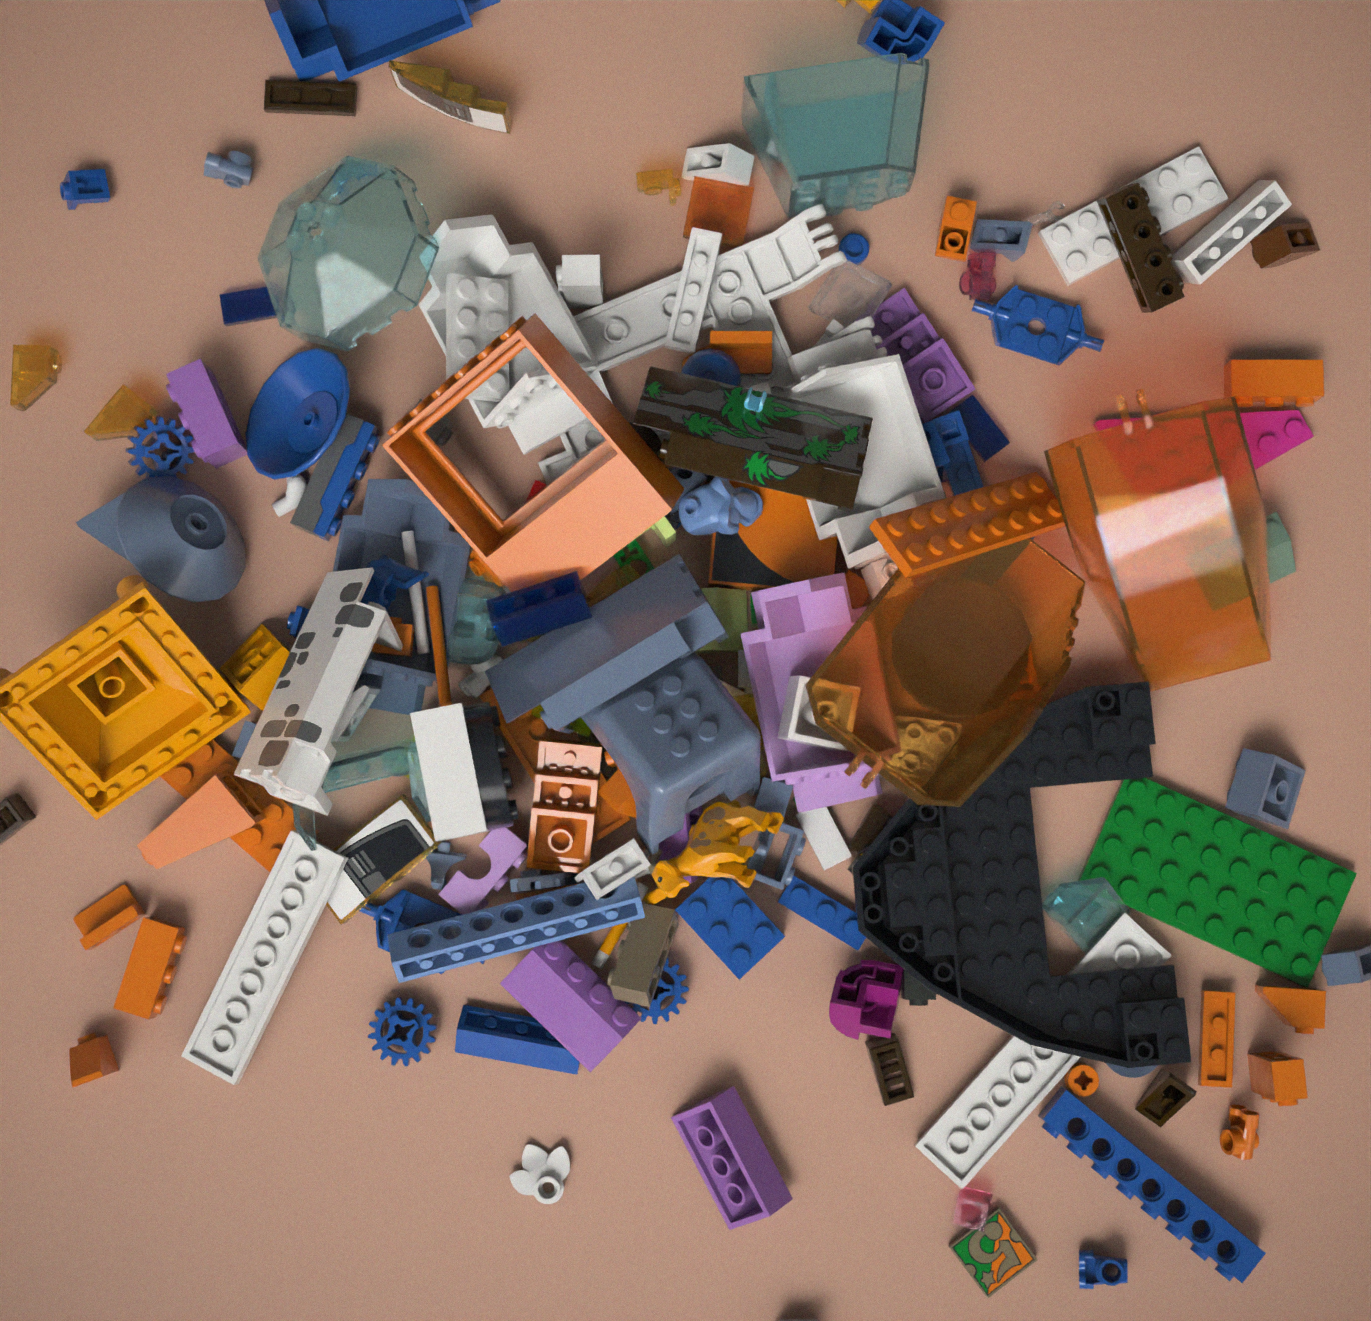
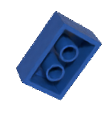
M709 877L675 909L739 980L785 937L732 878Z

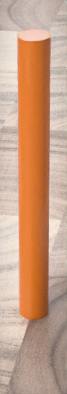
M438 586L426 587L439 705L448 706L452 704L439 590Z

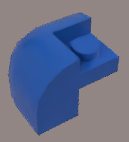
M883 0L875 8L870 19L865 21L859 33L857 44L885 62L893 65H908L925 56L945 22L921 6L912 8L902 0Z

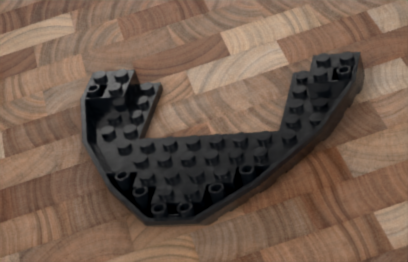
M1149 681L1085 687L996 726L911 795L852 866L858 931L928 990L1029 1045L1126 1068L1191 1062L1185 1000L1183 997L1177 996L1174 965L1050 976L1030 788L1153 777L1150 745L1156 744Z

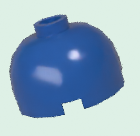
M709 348L697 351L687 359L681 370L682 374L741 387L742 378L739 366L732 356L722 350Z

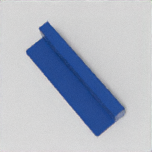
M463 1005L456 1032L455 1052L578 1074L580 1062L535 1018Z

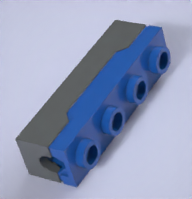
M346 413L344 423L336 440L319 458L290 522L293 526L314 536H319V538L328 542L331 536L335 537L338 534L342 525V519L339 518L344 507L348 509L355 496V492L352 491L357 480L361 481L368 467L365 461L370 452H375L380 442L379 430L375 425Z

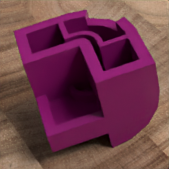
M860 960V964L850 966L844 971L840 969L835 980L829 1006L830 1022L836 1030L856 1040L859 1039L860 1033L891 1038L899 1004L903 968L896 964L875 960Z

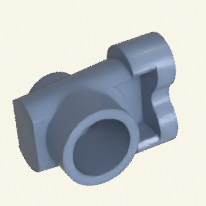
M238 151L228 152L227 159L221 155L208 152L203 175L214 179H223L224 184L232 188H241L242 185L249 186L253 168L250 167L252 158Z

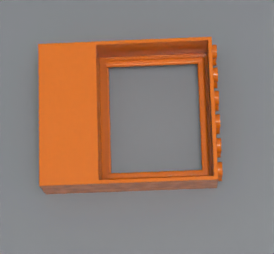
M536 313L527 320L521 316L501 336L496 337L483 351L470 359L456 374L451 375L412 411L410 410L386 432L390 438L382 444L533 617L672 511L685 489L668 468H665L663 462ZM527 347L605 439L507 518L502 520L425 431Z

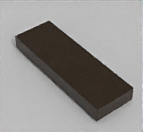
M265 80L264 111L266 113L356 116V83Z

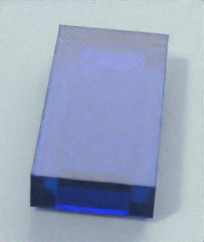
M280 285L219 295L223 322L226 327L286 317Z
M971 395L949 412L960 411L969 437L968 442L984 463L1010 444L974 395Z

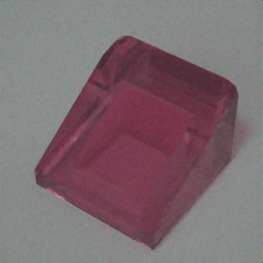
M968 1187L961 1189L957 1197L953 1224L984 1232L993 1195Z

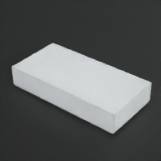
M827 807L800 812L795 815L824 871L852 856Z

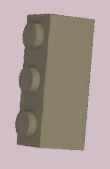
M642 903L645 918L628 922L627 929L629 932L626 940L622 939L619 944V960L616 968L612 967L609 972L608 986L611 987L614 999L650 1007L679 924L675 910Z

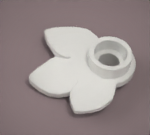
M527 1144L522 1155L523 1170L510 1174L511 1183L520 1194L534 1195L543 1204H553L561 1198L564 1192L563 1180L570 1171L569 1155L563 1146L556 1148L548 1155L542 1148ZM551 1182L554 1185V1191L546 1193L543 1190V1184Z

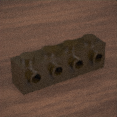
M1134 183L1097 199L1096 201L1142 313H1152L1184 298L1185 296L1182 291L1184 289L1183 280L1173 269L1171 264L1173 257L1169 247L1162 242L1159 234L1161 226L1158 219L1154 215L1152 216L1148 207L1150 200L1147 191L1140 187L1139 183Z

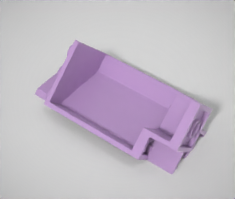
M844 572L751 592L759 629L740 634L772 782L785 780L786 785L792 784L798 812L810 811L883 794L877 765L889 763L890 756L901 752L870 606L852 609ZM800 675L860 689L848 751H835L777 738L789 676Z

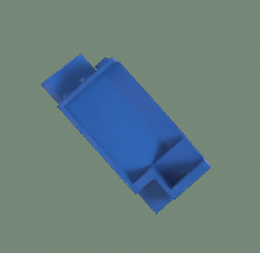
M264 0L271 20L299 81H308L334 70L339 82L473 27L470 19L471 15L500 2V0Z

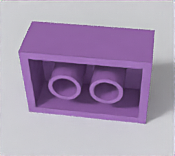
M198 359L167 373L166 375L170 382L166 385L167 391L173 402L177 401L182 409L178 415L186 430L189 429L195 438L191 440V445L197 457H201L204 463L209 462L217 469L246 456L247 446L214 372L201 359Z

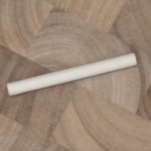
M414 531L401 532L405 564L408 567L419 570ZM419 581L409 588L417 653L421 655L430 653L421 582Z

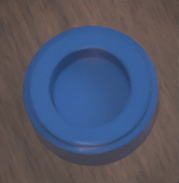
M851 233L842 238L838 251L844 252L847 259L845 264L856 266L866 260L869 253V244L862 235Z

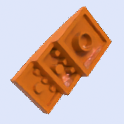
M540 738L526 868L580 873L590 866L602 744Z

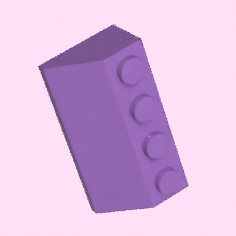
M562 940L534 947L500 983L589 1072L642 1019L624 1001L614 999L611 988Z
M734 1086L717 1092L671 1117L729 1230L769 1217L793 1200Z

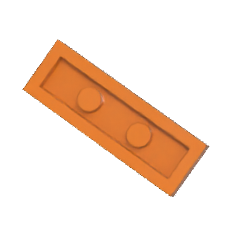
M1201 990L1198 1085L1232 1088L1235 992Z

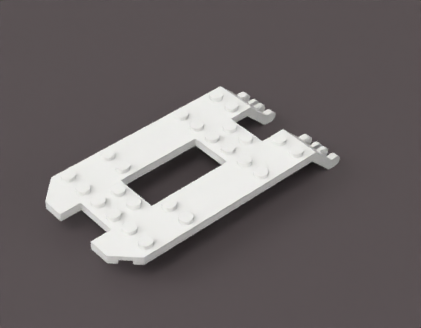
M823 204L804 210L773 233L718 255L701 331L711 326L714 331H772V373L741 374L742 388L768 381L772 394L779 396L785 392L784 387L795 383L787 358L792 356V353L770 302L802 289L830 269L840 266L847 261L842 251L835 252L823 260L819 255L821 250L833 247L838 243L836 235L814 243L816 239L834 230L831 224H823L809 232L806 225L813 220H819L825 216L826 211ZM682 271L573 316L599 364L590 375L591 379L611 403L612 400L600 373L664 347ZM872 316L852 323L824 342L809 349L862 330L873 329L875 323ZM878 335L872 337L875 346L883 342ZM885 347L877 349V353L885 352L887 356ZM590 420L560 435L566 451L538 462L547 485L605 439ZM652 429L658 435L661 443L664 438L670 439L671 434L669 432Z

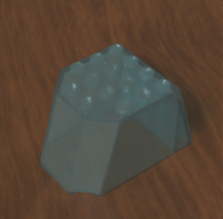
M897 53L744 76L741 122L787 218L796 217L804 210L819 204H823L826 216L838 215L844 209L855 208V211H866L872 209L873 205L904 196L910 191L916 174L930 66L929 59L922 58L917 63L908 61L907 54Z

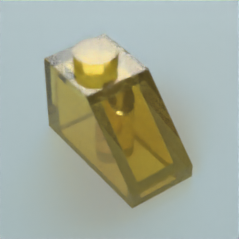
M13 344L10 405L18 411H26L57 383V375L62 371V358L59 352L52 346Z
M123 384L84 432L96 441L127 438L128 436L135 437L138 433L134 427L137 425L145 428L144 419L146 418L155 424V416L159 412Z

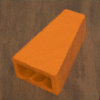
M226 769L215 774L146 836L137 847L142 851L144 860L156 869H159L262 822L267 816Z

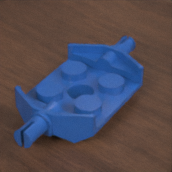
M1015 285L997 304H989L975 299L972 307V312L989 316L988 320H991L995 346L1058 366L1067 360L1078 348L1081 349L1084 346L1100 352L1104 343V339L1087 335L1085 332L1080 305L1077 304L1076 307L1019 290L1018 285ZM1034 320L1041 322L1044 326V333L1041 335L1031 334L1028 330V323Z
M405 889L392 897L383 906H378L364 900L360 904L365 907L359 906L357 910L374 917L378 948L390 952L388 934L414 928L418 923L430 924L462 915Z

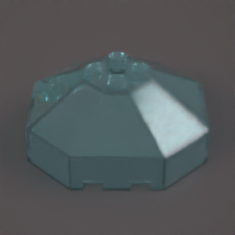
M345 156L279 202L257 259L280 327L302 340L349 351L358 345L355 339L366 332L374 335L392 323L390 316L401 309L408 312L418 305L439 251V245L428 229L430 222L423 204L416 197L415 192L418 190L414 180L394 165ZM319 226L322 232L314 237L311 235V231Z

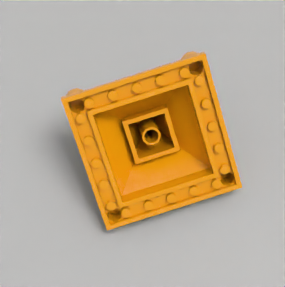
M129 575L118 583L116 591L119 600L88 620L86 624L65 636L64 639L46 649L41 655L20 667L18 671L11 673L7 669L0 668V721L95 820L105 815L251 713L249 706L240 697L231 681L223 678L155 598L147 581L138 575Z

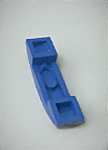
M958 410L930 420L934 423L950 459L947 482L952 495L955 496L984 487L968 443L969 437L960 411Z

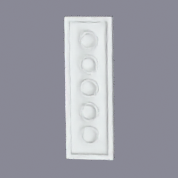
M1199 146L1129 183H1139L1140 187L1147 191L1150 200L1148 207L1152 216L1154 215L1158 219L1161 226L1160 237L1228 200V196ZM1097 201L1040 230L1038 233L1067 286L1120 259Z

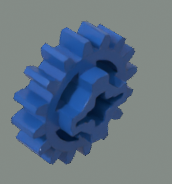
M161 416L156 417L155 424L146 418L144 419L146 427L141 428L136 425L134 429L138 433L137 436H128L127 438L133 443V447L126 448V452L134 455L128 463L131 466L139 465L135 471L139 476L147 472L146 478L155 476H172L177 478L176 473L178 471L183 474L187 473L183 467L185 463L193 464L194 462L188 457V453L195 451L193 447L187 444L193 437L191 435H183L185 428L182 424L174 428L176 420L169 418L166 424H164L163 417ZM167 431L172 432L177 437L179 443H172L169 440ZM152 433V437L146 443H142L146 436ZM160 443L172 449L163 451L161 457L150 451L160 448ZM142 457H150L153 460L154 469L149 468L144 463ZM175 457H179L175 464L169 467V463Z
M668 957L663 970L671 975L675 983H667L660 977L658 986L670 990L659 992L658 997L653 998L649 1009L632 1003L634 1006L632 1009L636 1013L638 1011L642 1013L641 1022H644L647 1016L652 1017L653 1024H657L659 1016H663L664 1020L668 1022L670 1020L669 1012L672 1011L678 1015L680 1011L676 1005L678 1003L686 1004L687 1002L681 996V993L689 991V987L681 986V982L687 977L685 974L677 975L676 972L680 967L678 964L672 967L668 966ZM675 995L670 1005L661 1009V1001L666 996Z
M398 997L396 998L395 1006L387 1001L384 1003L385 1012L380 1009L374 1012L379 1019L378 1021L369 1022V1025L375 1028V1032L369 1034L368 1038L376 1039L377 1043L372 1047V1050L381 1049L383 1051L380 1056L381 1060L390 1056L392 1057L391 1065L395 1066L399 1059H402L404 1066L410 1065L411 1057L418 1063L422 1060L421 1051L426 1054L431 1052L427 1043L436 1042L437 1038L430 1035V1031L437 1029V1025L429 1024L428 1020L434 1016L433 1013L426 1015L423 1013L426 1004L422 1003L415 1007L414 998H409L407 1004H404L402 998ZM399 1011H409L417 1017L414 1019L406 1018ZM388 1018L390 1024L388 1034L383 1036V1025ZM398 1024L402 1027L415 1025L406 1034L408 1039L404 1036L391 1038L399 1030ZM423 1026V1038L418 1046L416 1035L418 1029ZM396 1044L402 1046L407 1052H397L389 1046Z

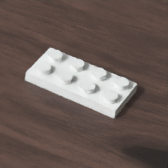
M449 273L446 276L447 380L509 328L508 280ZM509 362L465 399L500 402L509 392Z

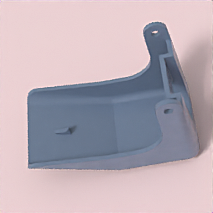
M695 652L683 659L677 658L581 716L615 761L627 781L636 805L637 833L643 845L651 854L658 852L661 841L683 829L685 814L723 792L730 801L744 793L750 796L758 794L760 785V733L758 728L706 662Z

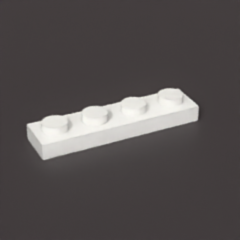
M692 227L664 345L667 349L695 354L722 241V233Z

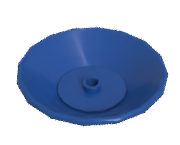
M321 348L298 352L279 365L262 385L251 407L245 433L247 456L258 473L274 480L294 477L315 464L336 440L346 417L350 397L348 370L336 353Z

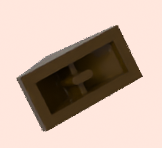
M1160 1069L1137 1103L1135 1110L1161 1128L1196 1095L1197 1091L1172 1073Z

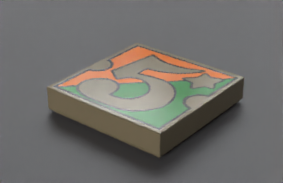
M998 1207L948 1245L987 1298L991 1297L1038 1260Z

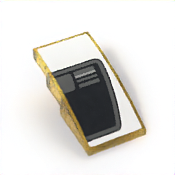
M389 60V69L396 87L420 103L459 121L480 128L510 134L512 120L507 102L482 99L479 86L454 82L450 69Z
M405 794L395 799L333 849L348 857L343 871L326 903L340 924L348 922L365 905L376 900L393 883L400 881L442 843L441 841H435L432 829Z

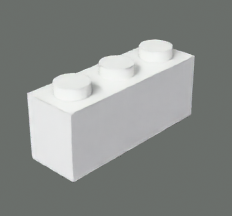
M600 254L562 255V265H556L558 292L565 299L569 309H592L603 304V274Z

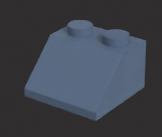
M1243 748L1241 756L1236 763V773L1232 786L1227 793L1225 808L1243 816L1288 829L1306 770L1276 755Z

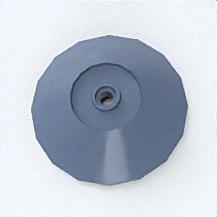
M172 476L145 478L127 489L117 508V535L127 559L146 581L169 596L191 602L218 600L237 587L246 568L245 542L235 519L218 498L193 482Z

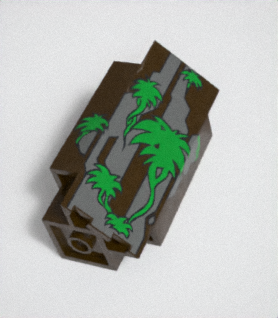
M650 366L633 424L671 433L670 439H663L659 455L661 461L664 462L665 468L673 471V467L802 496L804 499L838 506L837 509L850 512L853 510L859 481L863 474V464L869 442L872 417L768 393L762 411L757 412L746 409L744 406L749 390L747 388ZM752 390L754 396L762 397L763 392Z

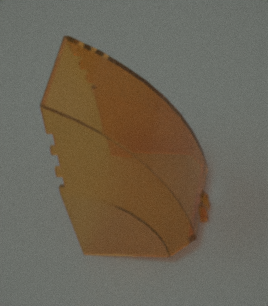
M1142 388L1136 390V399L1141 407L1142 419L1131 422L1126 398H1124L1123 394L1118 395L1116 399L1123 421L1122 425L1073 438L1044 451L1059 507L1082 576L1142 682L1149 681L1150 692L1271 661L1269 529L1255 468L1235 396L1201 401L1151 416Z
M1031 538L905 578L899 568H897L805 684L815 724L855 755L844 773L850 777L851 774L857 771L860 763L863 761L871 767L860 783L864 789L872 783L877 774H880L918 805L961 807L1027 737L1071 666L1072 658L1069 656V652L1074 648L1075 638L1072 635L1078 626L1079 619L1076 618V613L1082 605L1086 581Z

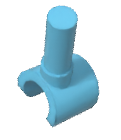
M751 387L748 390L744 406L746 409L760 412L763 409L767 393L763 391L762 397H756L752 394L753 388Z

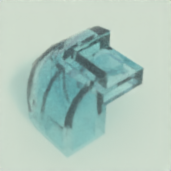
M464 579L457 593V621L449 635V662L467 665L481 664L489 660L496 653L506 627L507 593L501 586L484 580Z

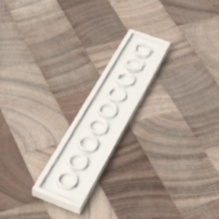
M1122 912L1067 974L1162 966L1170 958L1171 954L1125 912ZM1011 1036L914 1144L915 1147L956 1185L963 1189L1080 1057L1029 1045Z

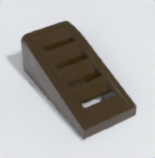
M17 793L6 797L0 802V814L11 825L8 828L0 817V845L36 818V815Z
M891 1033V1038L876 1037L865 1041L883 1105L887 1106L913 1098L914 1094L901 1046L895 1033ZM888 1049H893V1050H890V1051H886V1052H883V1053H879V1052H882V1051H885V1050H888ZM896 1059L895 1063L880 1067L879 1063ZM900 1072V1075L888 1079L883 1078L885 1075ZM903 1083V1088L887 1092V1087Z

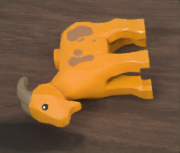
M733 800L730 803L716 802L706 808L697 823L691 826L686 848L678 856L669 860L658 861L662 854V850L659 848L658 852L650 853L648 861L651 865L648 869L656 885L669 898L676 897L680 889L690 885V882L683 878L686 876L732 878L737 880L742 886L750 888L757 872L741 864L742 862L745 863L749 857H752L755 851L752 846H740V838L755 830L765 832L768 829L769 832L777 834L784 821V817L779 812H763L752 806L741 808V804L737 800Z

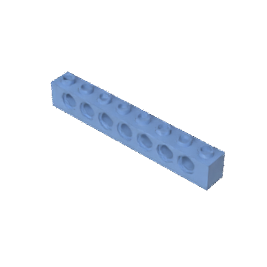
M634 876L598 900L595 899L584 882L388 934L387 938L391 963L398 982L401 983L645 918Z

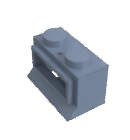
M782 823L779 831L789 834V838L774 878L761 874L775 835L769 832L768 829L765 832L759 831L753 847L755 852L752 857H749L747 863L748 869H753L757 872L755 880L783 890L785 884L789 885L795 872V868L791 867L795 855H801L806 842V838L802 837L803 830Z

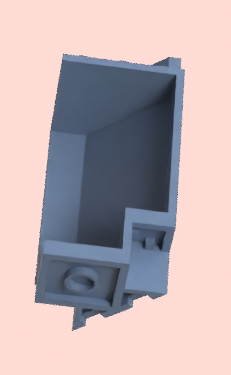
M368 479L362 515H343L333 572L365 568L370 561L379 560V557L383 554L387 555L388 559L391 558L406 565L401 532L414 531L418 568L420 571H427L430 574L420 581L430 653L418 655L415 633L412 658L374 654L371 650L353 692L364 685L376 686L381 690L369 708L410 715V713L422 710L426 686L432 687L433 681L437 682L426 587L438 586L447 666L449 668L470 545L460 533L454 532L453 525L414 481L408 479ZM398 587L396 599L392 601L387 613L389 617L402 618V624L414 626L409 588L401 589Z
M680 554L486 670L485 673L506 723H510L541 704L544 710L540 712V715L547 727L570 734L575 731L570 724L571 722L677 658L683 659L713 640L721 643L729 638V635Z

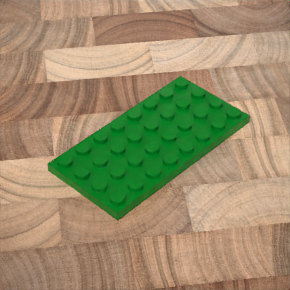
M1147 778L1121 781L1077 884L1308 988L1357 873Z

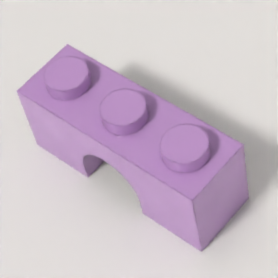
M508 827L491 830L479 844V847L487 852L491 859V869L485 877L474 879L462 870H458L438 894L462 915L485 909L489 904L486 898L493 890L498 893L509 880L506 874L514 865L518 869L526 860L528 844Z

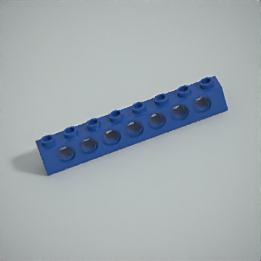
M1060 1087L1038 1115L1045 1121L1041 1126L1054 1138L1062 1135L1067 1139L1069 1143L1066 1147L1080 1159L1084 1155L1094 1162L1091 1168L1104 1179L1110 1175L1119 1183L1115 1187L1130 1200L1134 1195L1143 1202L1140 1208L1154 1220L1158 1216L1162 1217L1168 1222L1165 1227L1166 1230L1179 1240L1183 1236L1193 1243L1190 1249L1204 1261L1210 1257L1218 1263L1215 1270L1228 1281L1235 1277L1243 1283L1266 1254L1063 1087ZM1078 1117L1082 1121V1127L1079 1132L1071 1134L1067 1129L1068 1122L1072 1118ZM1098 1138H1105L1106 1149L1102 1153L1095 1154L1092 1150L1093 1142ZM1129 1158L1131 1161L1130 1170L1125 1174H1119L1117 1171L1119 1161ZM1147 1179H1154L1156 1183L1155 1190L1150 1194H1144L1142 1191L1143 1183ZM1173 1199H1179V1211L1175 1214H1168V1203ZM1197 1220H1204V1231L1194 1235L1192 1233V1225ZM1223 1240H1228L1230 1243L1229 1251L1224 1255H1218V1244Z

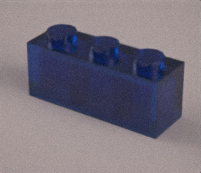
M577 571L486 600L491 625L502 647L593 618L587 594Z

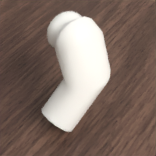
M300 474L287 478L286 496L272 503V507L278 517L297 508L307 487L306 480Z

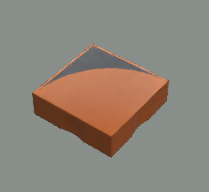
M729 480L734 489L744 487L759 494L763 501V511L752 525L744 526L739 523L738 533L732 535L720 532L713 533L708 588L756 591L834 574L837 536L819 540L806 499L798 495Z

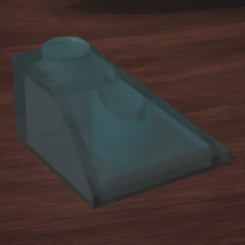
M1103 877L1061 883L1042 903L1043 911L1052 922L1084 953L1096 943L1122 912L1126 914L1130 912L1113 887Z

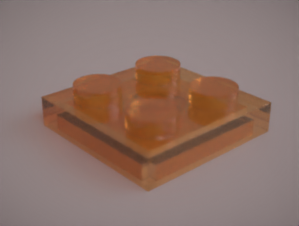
M694 176L683 238L689 239L692 227L722 233V246L733 248L742 246L744 244L754 187Z

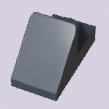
M977 219L970 249L976 253L1002 254L1011 262H1015L1026 252L1033 224L1027 221Z

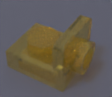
M672 169L636 172L638 193L644 192L645 195H658L662 193V190L668 189L670 206H676V197L681 196L680 179L673 178Z

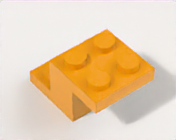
M262 623L220 669L242 695L263 711L291 650Z

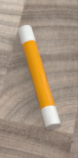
M638 882L637 887L642 901L649 888ZM628 922L612 926L591 962L593 965L600 969L603 968L627 927Z

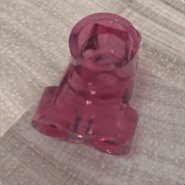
M995 252L968 254L967 268L969 271L962 273L959 280V289L963 295L969 296V300H990L991 295L995 292L996 279L993 277V270L996 267Z

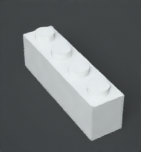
M1258 180L1172 255L1173 260L1171 261L1172 266L1181 276L1184 283L1201 285L1288 209L1292 203L1276 180Z

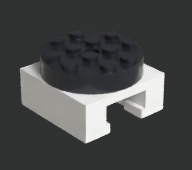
M490 702L463 706L462 703L410 713L435 841H445L514 826L513 820L519 819L516 800H510L508 789H512L514 786L510 769L503 767L502 759L508 758L502 735L497 736L495 727L501 726L497 707L490 706Z

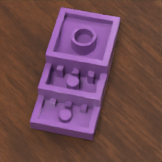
M905 288L899 290L854 321L872 316L875 323L874 328L870 330L872 337L878 335L883 341L875 346L876 350L885 347L887 356L899 354L917 411L924 423L930 421L976 389L945 340L938 336L925 314L920 313Z

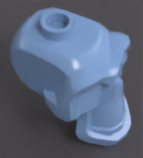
M714 477L710 483L702 485L682 497L678 507L679 518L686 532L693 535H707L715 532L732 535L738 533L739 523L744 526H750L759 518L763 511V501L759 494L744 487L734 489L729 483V479Z

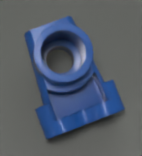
M1079 1250V1289H1094V1285L1106 1284L1115 1286L1121 1283H1128L1127 1259L1094 1255V1250ZM1108 1264L1117 1266L1118 1271L1115 1275L1106 1273L1105 1267Z

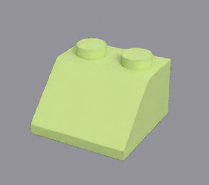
M701 588L728 633L729 638L721 643L713 640L695 651V653H727L744 650L740 633L748 632L746 590Z

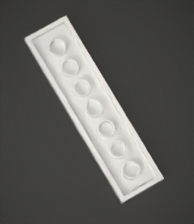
M296 830L290 831L181 1055L182 1057L233 1085L239 1084L343 871L348 857Z

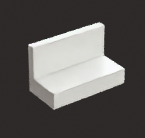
M632 839L580 872L575 877L577 883L584 880L595 899L598 900L648 868L651 864L636 841Z

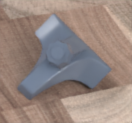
M438 841L437 850L426 849L420 854L430 864L431 885L433 889L442 890L447 883L445 879L448 869L453 864L465 860L467 854L450 852L451 842Z

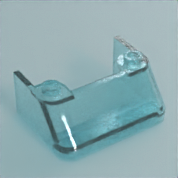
M404 739L334 757L321 786L325 793L392 776L400 777L409 774L412 799L425 821H431L415 740ZM293 803L294 827L311 851L317 850L314 811Z

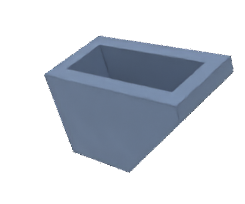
M1371 943L1339 949L1321 955L1322 972L1326 977L1328 986L1362 983L1371 979Z

